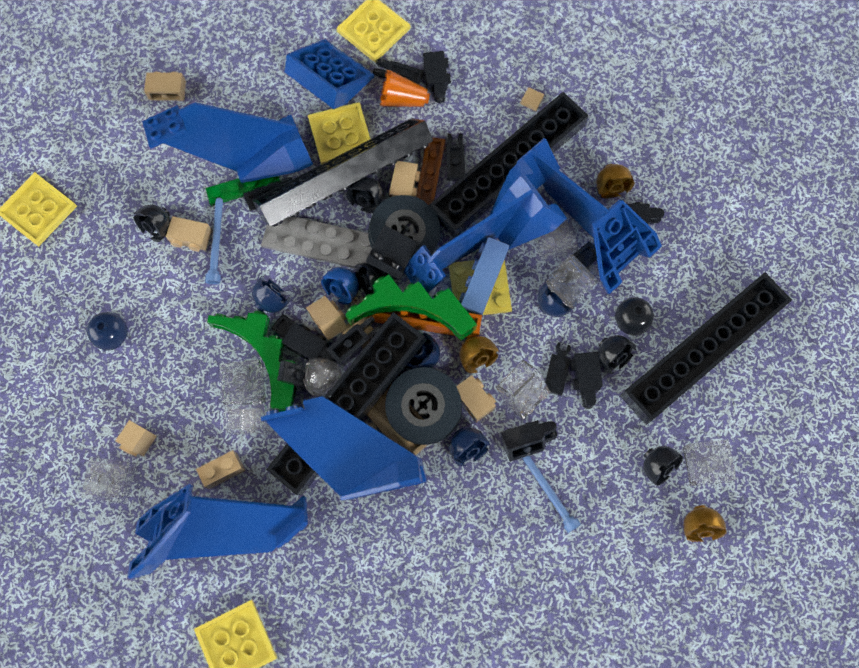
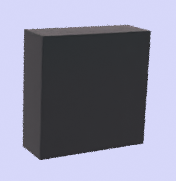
M282 313L271 329L285 338L295 322Z

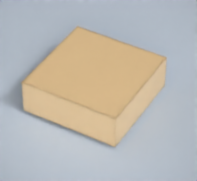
M528 87L520 104L537 111L544 98V94Z

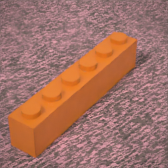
M391 311L372 315L375 318V323L384 324L394 312L414 329L455 336L444 325L425 315L404 311ZM469 313L477 323V328L466 338L479 336L482 315Z

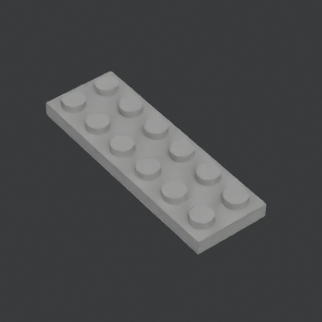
M287 217L283 219V223L275 227L267 224L261 243L262 248L355 268V265L365 262L372 249L368 233L297 217Z

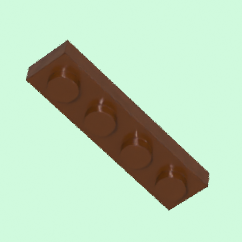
M432 137L433 141L428 143L429 146L425 148L416 195L417 198L423 200L429 206L435 200L445 146V139Z

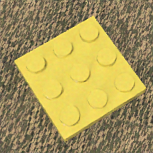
M366 0L337 27V32L376 63L377 59H380L411 28L408 22L380 0Z
M360 102L308 115L321 164L370 139Z
M34 172L0 207V216L39 247L77 205Z
M475 260L455 262L449 265L452 293L458 301L462 293L466 294L468 287L465 284L468 277L474 274L475 270H472ZM505 260L483 315L512 312Z
M253 600L194 628L209 668H260L277 659V655Z

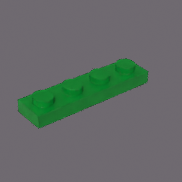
M279 176L241 183L238 178L205 189L210 205L214 206L215 200L218 197L223 199V203L244 197L243 192L277 180L280 181Z

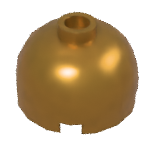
M620 164L605 166L597 175L596 180L598 193L604 199L620 197L621 195L618 193L630 192L635 184L629 169Z
M469 337L462 345L459 357L466 372L477 373L476 368L484 364L487 368L496 361L499 350L487 337Z
M704 505L696 506L694 510L685 516L684 534L688 541L704 542L701 538L712 537L713 541L723 537L727 532L723 517L712 508Z

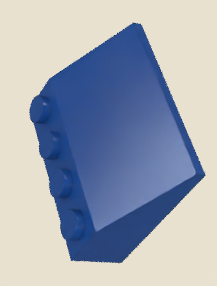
M326 39L286 55L285 73L333 109L347 104L374 78L372 72Z

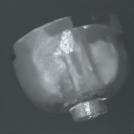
M327 357L311 359L307 362L303 371L306 372V378L303 379L306 389L312 395L320 397L326 396L342 376L340 366L334 360Z

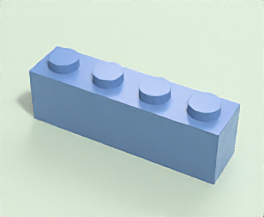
M489 237L486 243L482 242L479 250L481 257L479 260L475 259L472 270H475L474 274L468 277L465 284L468 287L466 294L462 293L459 302L468 313L483 315L510 245Z

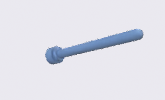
M220 197L215 200L210 270L205 275V283L220 284L221 275L217 271L223 199Z
M523 457V461L563 518L564 528L567 533L581 525L579 520L574 518L573 515L570 516L531 457Z

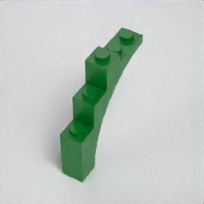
M389 274L386 277L378 278L374 282V294H368L363 299V302L359 305L351 306L345 314L347 321L352 326L360 320L378 313L391 311L417 313L438 321L448 328L460 341L477 328V323L449 288L445 291H438L432 299L419 281L415 284H409L404 288V292H402Z
M261 311L248 312L247 320L241 316L229 318L219 313H216L215 316L208 315L207 323L211 327L226 330L239 336L259 353L265 363L270 379V408L280 412L286 411V407L293 406L297 386L277 381L284 346L282 344L283 340L279 336L269 335V338L267 337L269 317ZM284 360V361H288V362H291V363H296L295 361Z

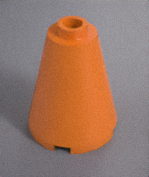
M387 70L385 75L387 78L383 83L379 106L423 107L424 104H428L430 93H427L426 88L393 71Z

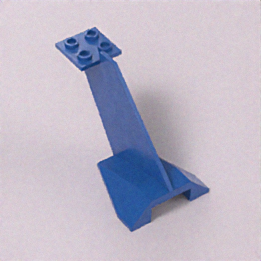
M195 102L182 109L178 105L168 108L142 121L148 145L151 149L161 144L174 147L236 171L241 183L295 173L314 165L300 136L294 117L291 114L282 119L273 120Z
M542 139L520 158L524 159L534 174L529 180L536 190L543 185L546 192L594 239L600 281L608 294L622 283L618 273L638 255L650 258L662 247L657 233L623 200L619 199L613 206L607 209L562 173L546 139Z
M520 159L509 171L489 217L437 249L433 255L423 245L409 260L404 273L411 283L415 284L419 281L429 294L446 277L442 269L478 250L482 242H487L488 237L492 239L498 238L500 242L510 245L508 250H511L555 231L567 217L556 203L547 205L529 180L534 174L524 159Z
M323 396L303 401L304 408L293 405L286 407V411L272 410L266 412V416L261 417V421L266 422L340 496L341 501L428 482L421 458Z
M188 484L151 507L138 519L135 534L147 540L148 546L130 561L127 577L132 579L151 574L165 560L272 552L276 547L281 548L285 543L290 542L294 535L304 530L307 526V497L303 495L292 506L192 496L193 485Z

